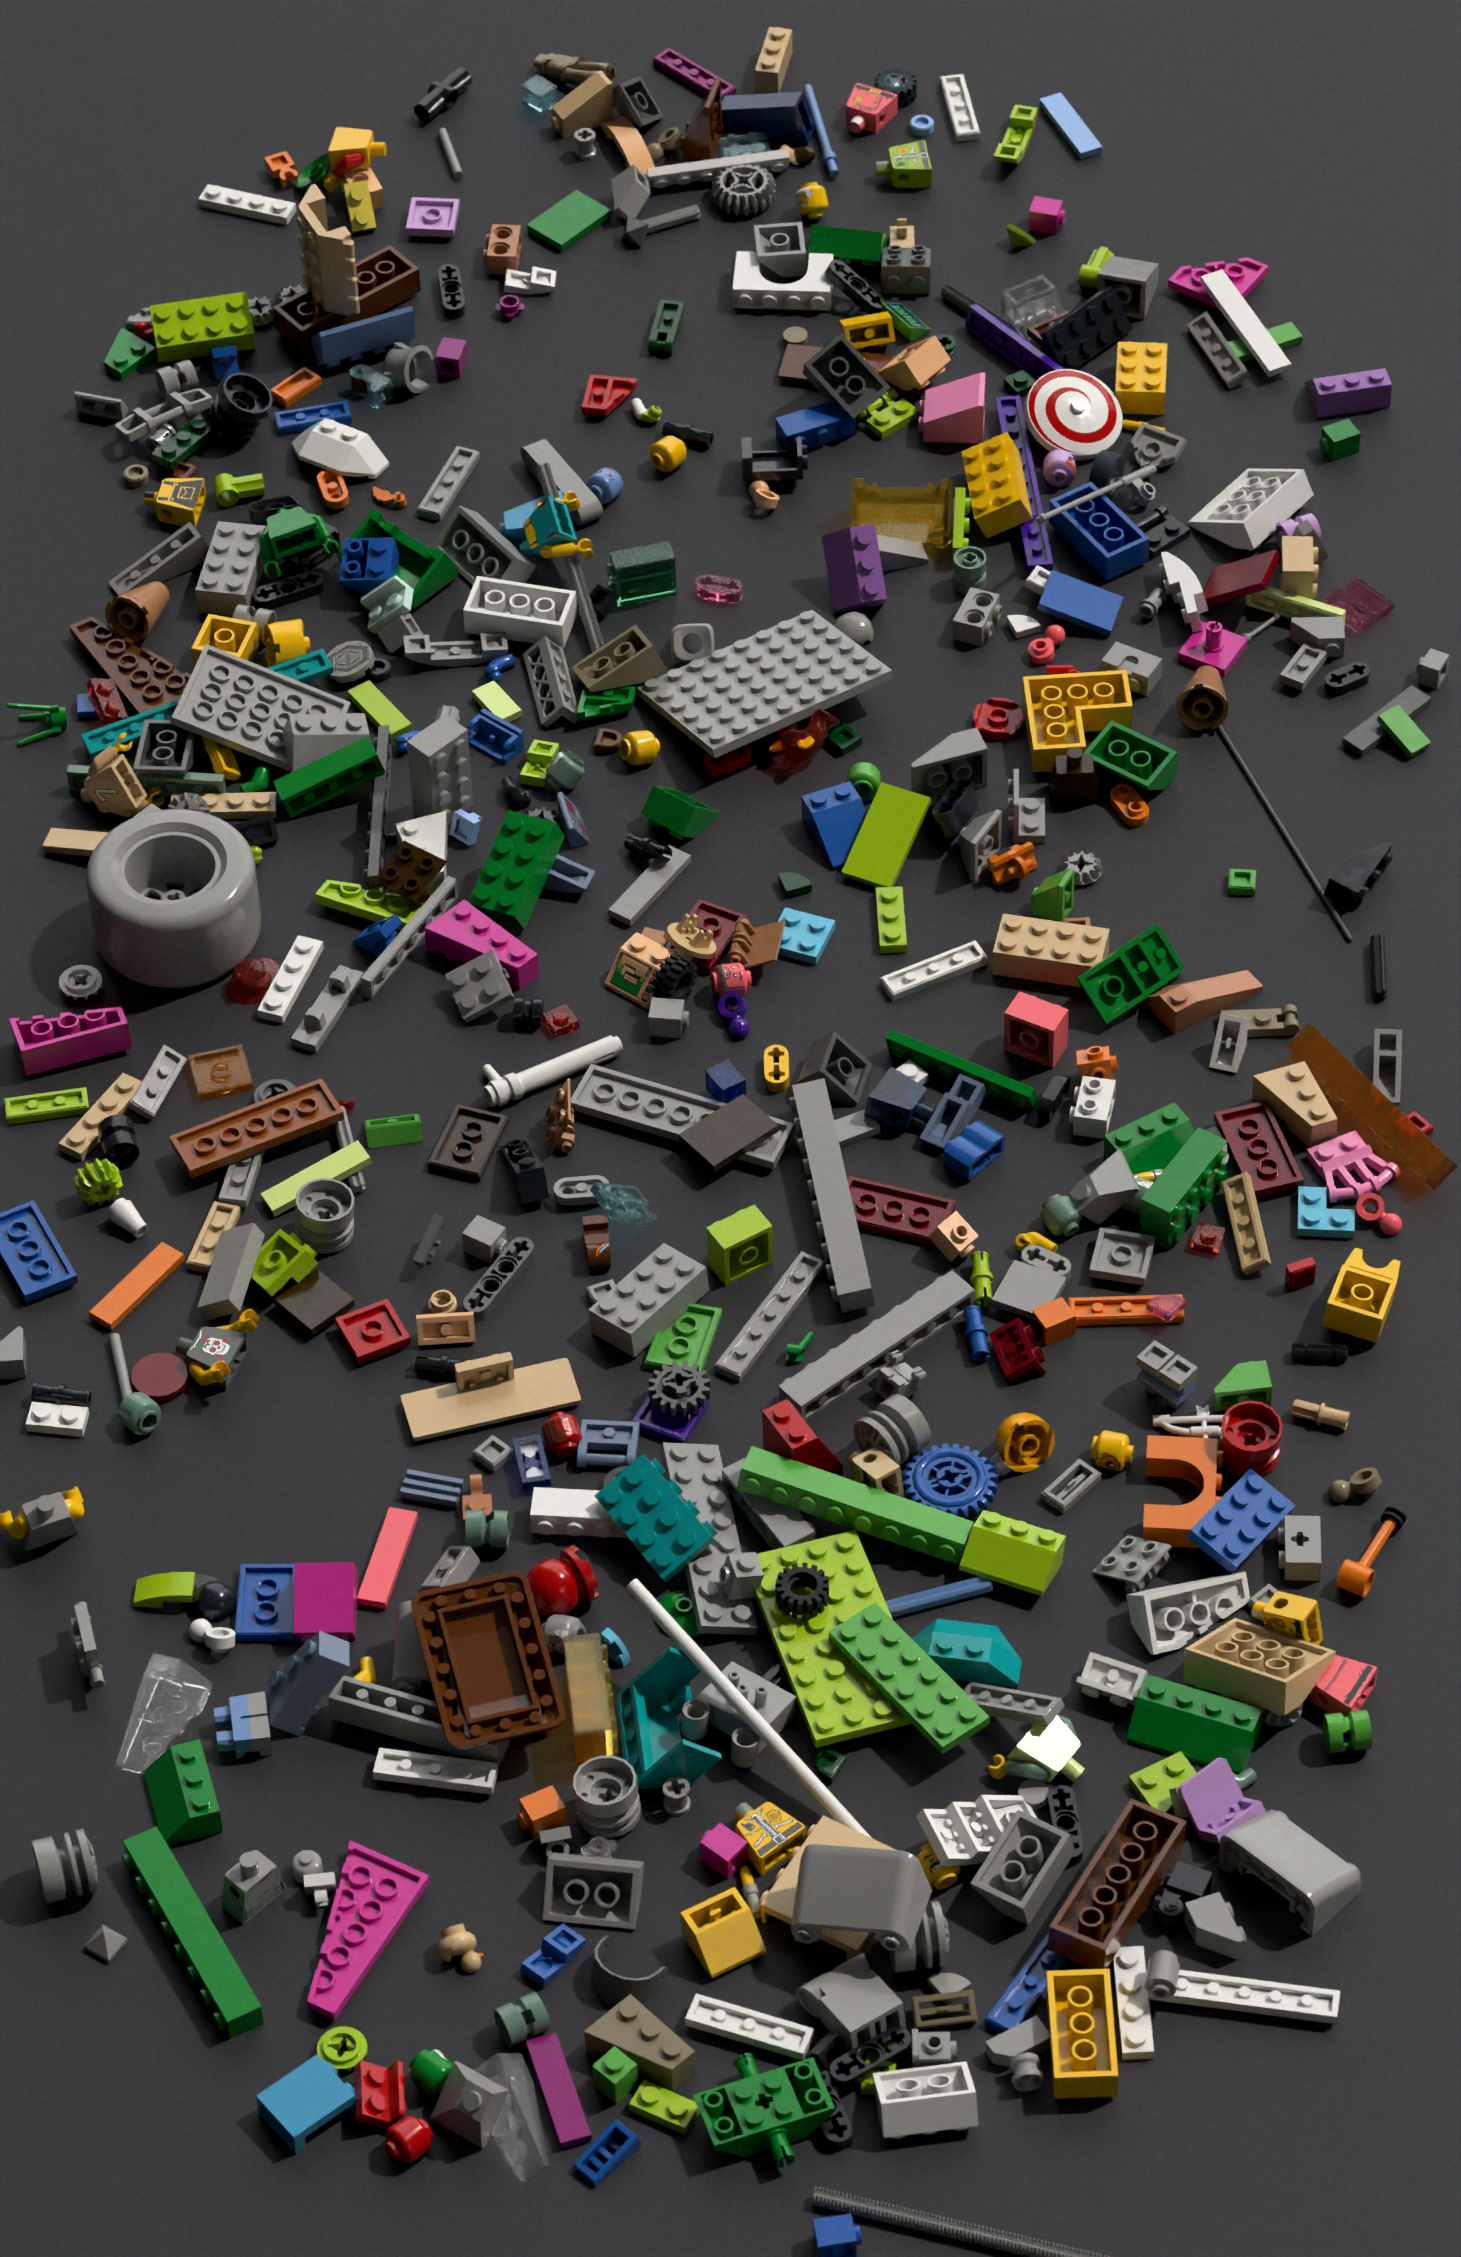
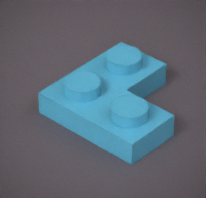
M1298 1186L1297 1236L1354 1238L1355 1210L1326 1209L1327 1187Z

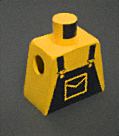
M166 478L162 481L159 492H145L144 505L155 506L157 519L161 522L185 526L190 522L196 528L206 499L204 478Z

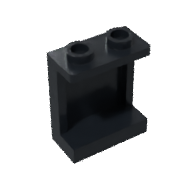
M801 436L796 437L797 448L795 450L752 451L751 437L741 438L743 481L803 479V470H808L807 444L802 445Z

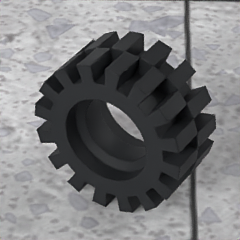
M671 954L670 958H665V963L660 964V971L655 973L657 977L652 982L654 984L652 995L655 998L681 999L685 1002L687 994L692 992L691 987L695 986L696 982L694 979L697 978L698 973L696 971L698 969L694 962L677 954Z
M802 1562V1567H798L797 1563H794L791 1570L786 1566L783 1568V1573L779 1572L775 1583V1601L779 1610L783 1609V1614L788 1616L791 1612L792 1618L797 1619L798 1615H802V1620H805L808 1614H811L812 1618L817 1616V1611L822 1613L825 1606L827 1607L829 1579L828 1576H825V1572L822 1569L817 1572L816 1565L812 1564L811 1568H807V1563ZM796 1587H808L814 1592L809 1595H797L791 1592V1590Z

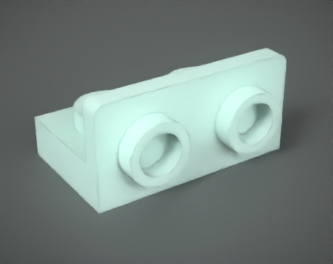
M393 576L363 596L361 604L370 610L367 629L376 634L399 616L408 613L411 610L414 589L398 576Z

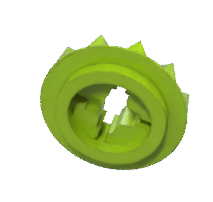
M346 2026L335 2027L321 2036L317 2044V2054L325 2063L330 2062L337 2072L339 2069H347L350 2072L352 2067L367 2056V2042L364 2035L354 2028ZM344 2042H346L348 2051H345L339 2057L337 2050H340L344 2046Z

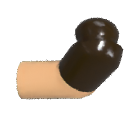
M783 145L780 150L788 149L789 162L794 165H802L815 159L814 150L808 147L793 150L787 145Z

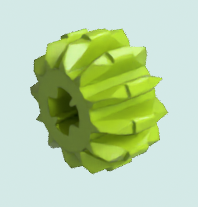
M96 1158L91 1164L85 1162V1168L77 1169L78 1175L73 1178L78 1196L89 1205L96 1202L101 1206L105 1200L111 1202V1197L119 1195V1188L123 1186L118 1167L114 1163L111 1164L107 1158L102 1161Z

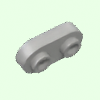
M600 1175L565 1177L559 1179L554 1185L555 1200L565 1206L602 1203L610 1195L609 1181Z

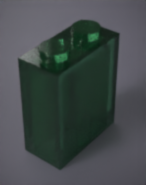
M669 541L609 552L610 563H606L608 578H611V582H607V588L619 596L616 602L617 607L677 595L675 556Z

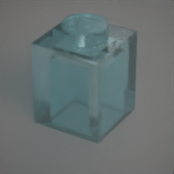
M535 75L521 85L522 104L539 115H544L552 109V106L558 103L557 86L541 76Z

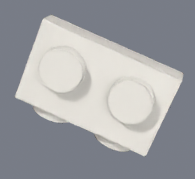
M1090 1652L1081 1677H1077L1076 1683L1079 1688H1082L1081 1692L1093 1698H1098L1100 1694L1109 1697V1702L1126 1708L1127 1704L1136 1705L1137 1697L1148 1672L1147 1670Z

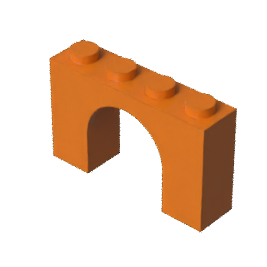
M1147 1435L1146 1476L1185 1479L1193 1483L1200 1490L1201 1494L1192 1502L1184 1505L1144 1504V1539L1169 1544L1172 1547L1199 1548L1186 1535L1221 1499V1496H1215L1216 1491H1221L1222 1473H1216L1217 1468H1222L1223 1451L1217 1450L1218 1439Z

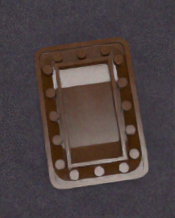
M517 1571L506 1572L425 1590L413 1597L411 1609L445 1737L452 1748L466 1750L554 1730L563 1724L565 1709L529 1581L524 1574Z

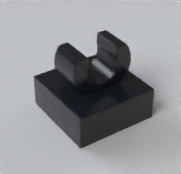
M829 2032L822 2040L817 2042L818 2044L811 2051L807 2052L809 2058H814L817 2067L825 2069L829 2075L831 2063L847 2053L839 2035Z

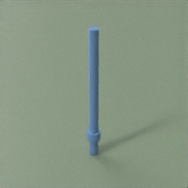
M806 84L803 86V91L823 152L822 160L824 166L828 168L830 177L835 178L839 175L837 168L838 160L835 152L831 149L812 86Z

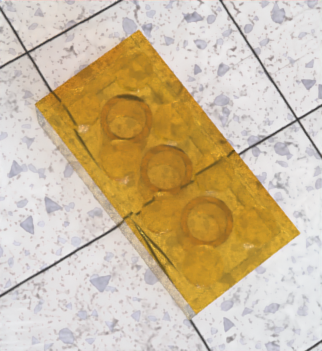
M599 1633L563 1636L577 1768L589 1759L598 1756H613V1753H619L616 1716H614L613 1692H611L610 1668H608L607 1644H601Z

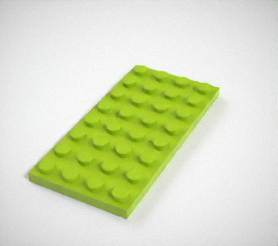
M856 1530L756 1554L764 1577L759 1589H756L755 1597L815 1747L912 1724L828 1639V1631L874 1603L892 1619ZM802 1562L807 1563V1568H811L812 1564L816 1565L817 1572L822 1569L825 1572V1576H828L829 1579L827 1607L825 1606L822 1613L817 1611V1616L812 1618L811 1614H808L805 1620H802V1615H798L797 1619L792 1618L791 1612L786 1616L783 1614V1609L779 1610L775 1601V1583L779 1572L783 1573V1568L786 1566L791 1570L794 1563H797L798 1567H802ZM796 1587L791 1590V1592L797 1595H809L814 1592L808 1587Z

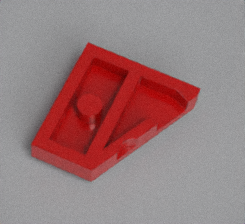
M590 374L581 407L582 415L606 417L637 389V379Z

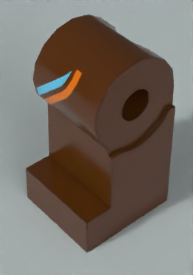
M607 1214L582 1216L588 1268L611 1267Z

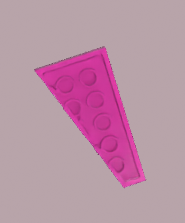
M351 1840L349 1841L346 1862L343 1864L341 1881L339 1888L336 1890L326 1928L327 1934L324 1943H322L318 1968L315 1970L307 2000L308 2009L333 2020H336L430 1883L429 1875Z

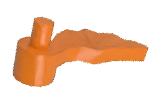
M375 486L372 487V496L374 499H377L378 503L389 504L395 502L398 508H403L407 505L405 496L400 494L399 491L395 493L396 495H393L389 491L381 490Z

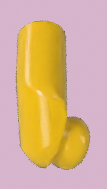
M1037 1232L1019 1234L1014 1240L1015 1246L1019 1251H1023L1025 1247L1030 1245H1038L1054 1253L1058 1249L1057 1244Z
M371 1657L361 1658L358 1661L360 1672L353 1678L376 1684L377 1679L373 1659Z

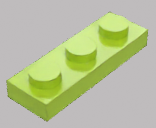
M963 487L955 488L953 559L957 550L969 546V538H964V533H969L970 518H965V513H970L971 499L966 498V488Z
M876 888L880 953L907 952L903 888Z

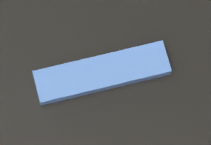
M1061 92L1040 98V107L1080 159L1102 153V145Z

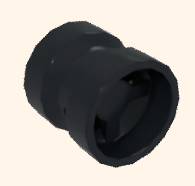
M515 996L513 1022L522 1024L525 1021H530L532 1024L541 1025L544 1013L543 998L527 1000L525 997Z

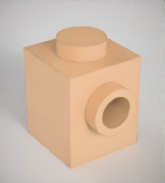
M955 1211L939 1224L928 1237L951 1262L957 1256H960L962 1259L975 1248L972 1243L979 1235Z

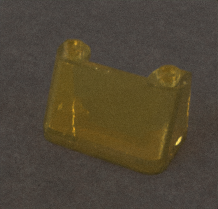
M852 478L851 527L875 524L877 535L919 542L922 545H932L936 548H944L952 542L953 479H941V483L937 487H933V483H928V488L877 487V483H872V487L865 485L864 478Z

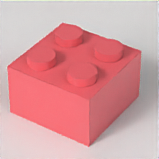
M1019 991L1004 1012V1050L1054 1068L1068 1047L1069 1010Z

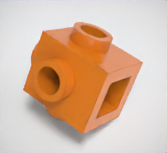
M1092 1046L1086 1050L1076 1051L1080 1083L1083 1076L1114 1080V1072H1118L1116 1055L1111 1056L1109 1046Z

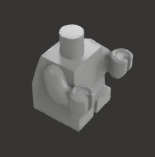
M896 1350L888 1355V1368L883 1367L879 1369L875 1392L885 1398V1400L894 1394H899L909 1399L920 1389L922 1380L926 1378V1372L921 1367L911 1368L906 1363L899 1364L898 1362L903 1360V1354Z

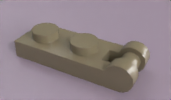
M1293 1004L1272 1009L1221 1010V1013L1248 1019L1247 1037L1295 1035L1300 1030L1299 1021L1296 1019L1298 1017L1297 1007Z

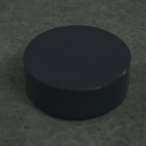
M375 658L373 667L365 671L366 678L376 683L386 681L391 676L390 663L385 659Z

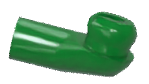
M267 766L257 767L252 781L240 785L241 793L266 790L271 778L270 769Z

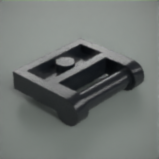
M1163 505L1155 508L1154 513L1135 524L1143 531L1156 522H1161L1160 525L1145 533L1149 538V557L1151 559H1155L1162 552L1168 551L1190 537V529L1169 514V511Z

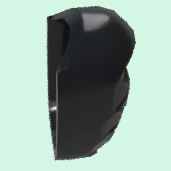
M290 495L251 502L248 504V511L253 525L267 526V518L275 515L278 510H290L295 507L303 509V507Z

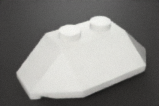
M327 418L306 429L292 442V448L299 460L342 476H368V478L376 479L389 467L388 460L367 433Z

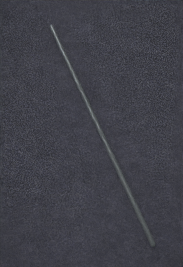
M1220 725L1217 729L1345 937L1348 941H1352L1353 938L1328 897L1324 895L1325 892L1224 728Z

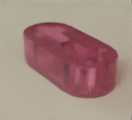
M704 574L696 579V594L700 598L732 604L741 601L743 598V585L737 579Z

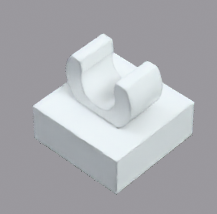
M334 1872L303 1875L306 1895H315L316 1907L328 1906L327 1893L336 1892Z

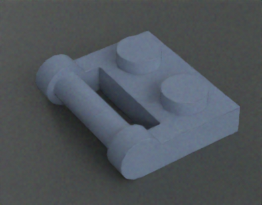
M582 1419L580 1430L582 1440L578 1445L577 1467L586 1468L587 1465L629 1466L637 1459L640 1432L639 1422ZM588 1450L627 1451V1455L588 1453Z

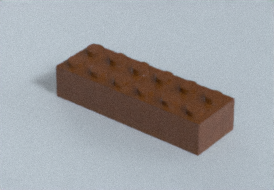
M389 245L356 263L360 307L358 314L351 313L350 316L325 311L320 303L315 302L312 291L309 288L273 306L275 330L302 353H306L313 349L310 338L319 332L374 317L421 291L419 268Z
M1130 1799L1050 1924L1048 1950L1092 1969H1107L1183 1848L1186 1821Z

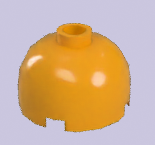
M1022 1412L1009 1416L998 1427L995 1435L997 1452H999L1003 1461L1008 1466H1012V1469L1017 1472L1025 1473L1037 1469L1039 1466L1035 1464L1041 1462L1043 1458L1047 1460L1055 1445L1053 1430L1044 1420L1032 1413Z

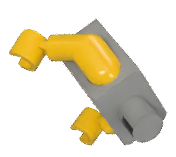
M78 1486L66 1492L43 1495L36 1500L21 1505L19 1514L14 1520L11 1510L0 1513V1530H4L14 1539H21L25 1551L77 1534L78 1530L74 1520H78L84 1515L82 1503L84 1500Z

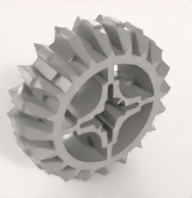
M740 163V165L735 166L732 164L730 168L723 167L722 172H717L716 177L713 178L711 195L715 205L719 206L720 211L726 210L727 214L735 213L736 216L744 214L747 217L751 213L756 215L757 211L764 212L765 208L771 206L775 198L776 184L772 174L768 173L765 168L761 169L760 165L752 166L751 163L748 165Z

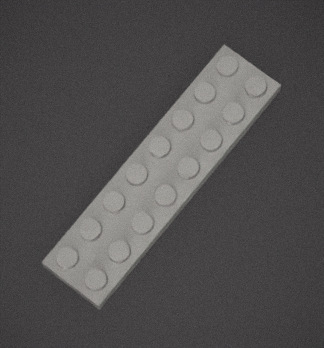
M590 1064L571 1097V1108L574 1111L678 1142V1134L726 1105L723 1102ZM769 1116L778 1124L779 1132L736 1159L774 1170L795 1131V1124Z
M663 1442L660 1453L663 1468L666 1470V1480L673 1479L683 1490V1493L679 1495L683 1501L686 1502L690 1499L701 1512L697 1515L698 1519L702 1523L707 1520L718 1533L714 1538L718 1541L719 1545L716 1547L712 1544L709 1545L684 1567L698 1633L755 1635L758 1625L752 1598L727 1600L719 1578L720 1569L723 1567L727 1555L742 1553L727 1484L722 1480L723 1465L718 1445Z

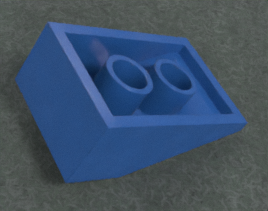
M850 781L801 796L802 820L833 871L844 867L867 815L862 800Z

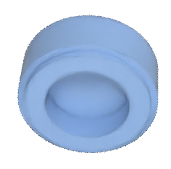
M917 115L910 120V131L916 136H928L934 130V121L927 115Z

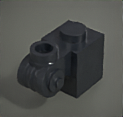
M1177 1861L1173 1872L1167 1871L1162 1886L1165 1889L1163 1896L1156 1895L1151 1912L1159 1915V1921L1165 1927L1176 1928L1180 1926L1183 1920L1185 1903L1210 1894L1212 1872Z

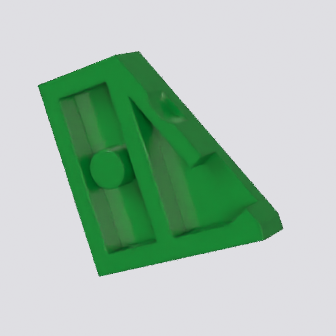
M584 685L577 709V721L631 711L636 697V687L623 686L590 692Z

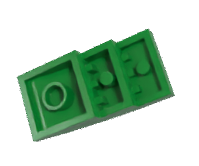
M1157 923L1106 956L1076 979L1103 1023L1107 1024L1150 996L1151 993L1168 983L1169 980L1186 970Z

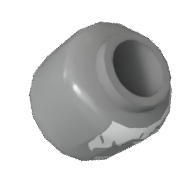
M554 1614L541 1626L547 1649L550 1652L572 1655L582 1648L585 1643L586 1629L576 1617Z

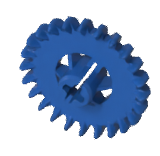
M944 1443L942 1448L933 1445L931 1446V1451L921 1450V1456H913L912 1462L906 1464V1471L902 1474L904 1498L956 1516L961 1514L967 1520L968 1511L973 1512L976 1518L979 1516L978 1506L987 1511V1500L993 1503L994 1494L997 1493L996 1484L998 1477L994 1473L995 1467L989 1464L987 1457H980L981 1452L977 1450L970 1452L969 1446H964L960 1449L959 1444L955 1443L952 1447ZM933 1475L935 1479L929 1480V1477ZM971 1482L968 1488L963 1486V1484Z

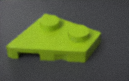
M1180 1751L1129 1775V1784L1144 1804L1168 1813L1173 1807L1169 1789L1179 1787L1197 1772Z

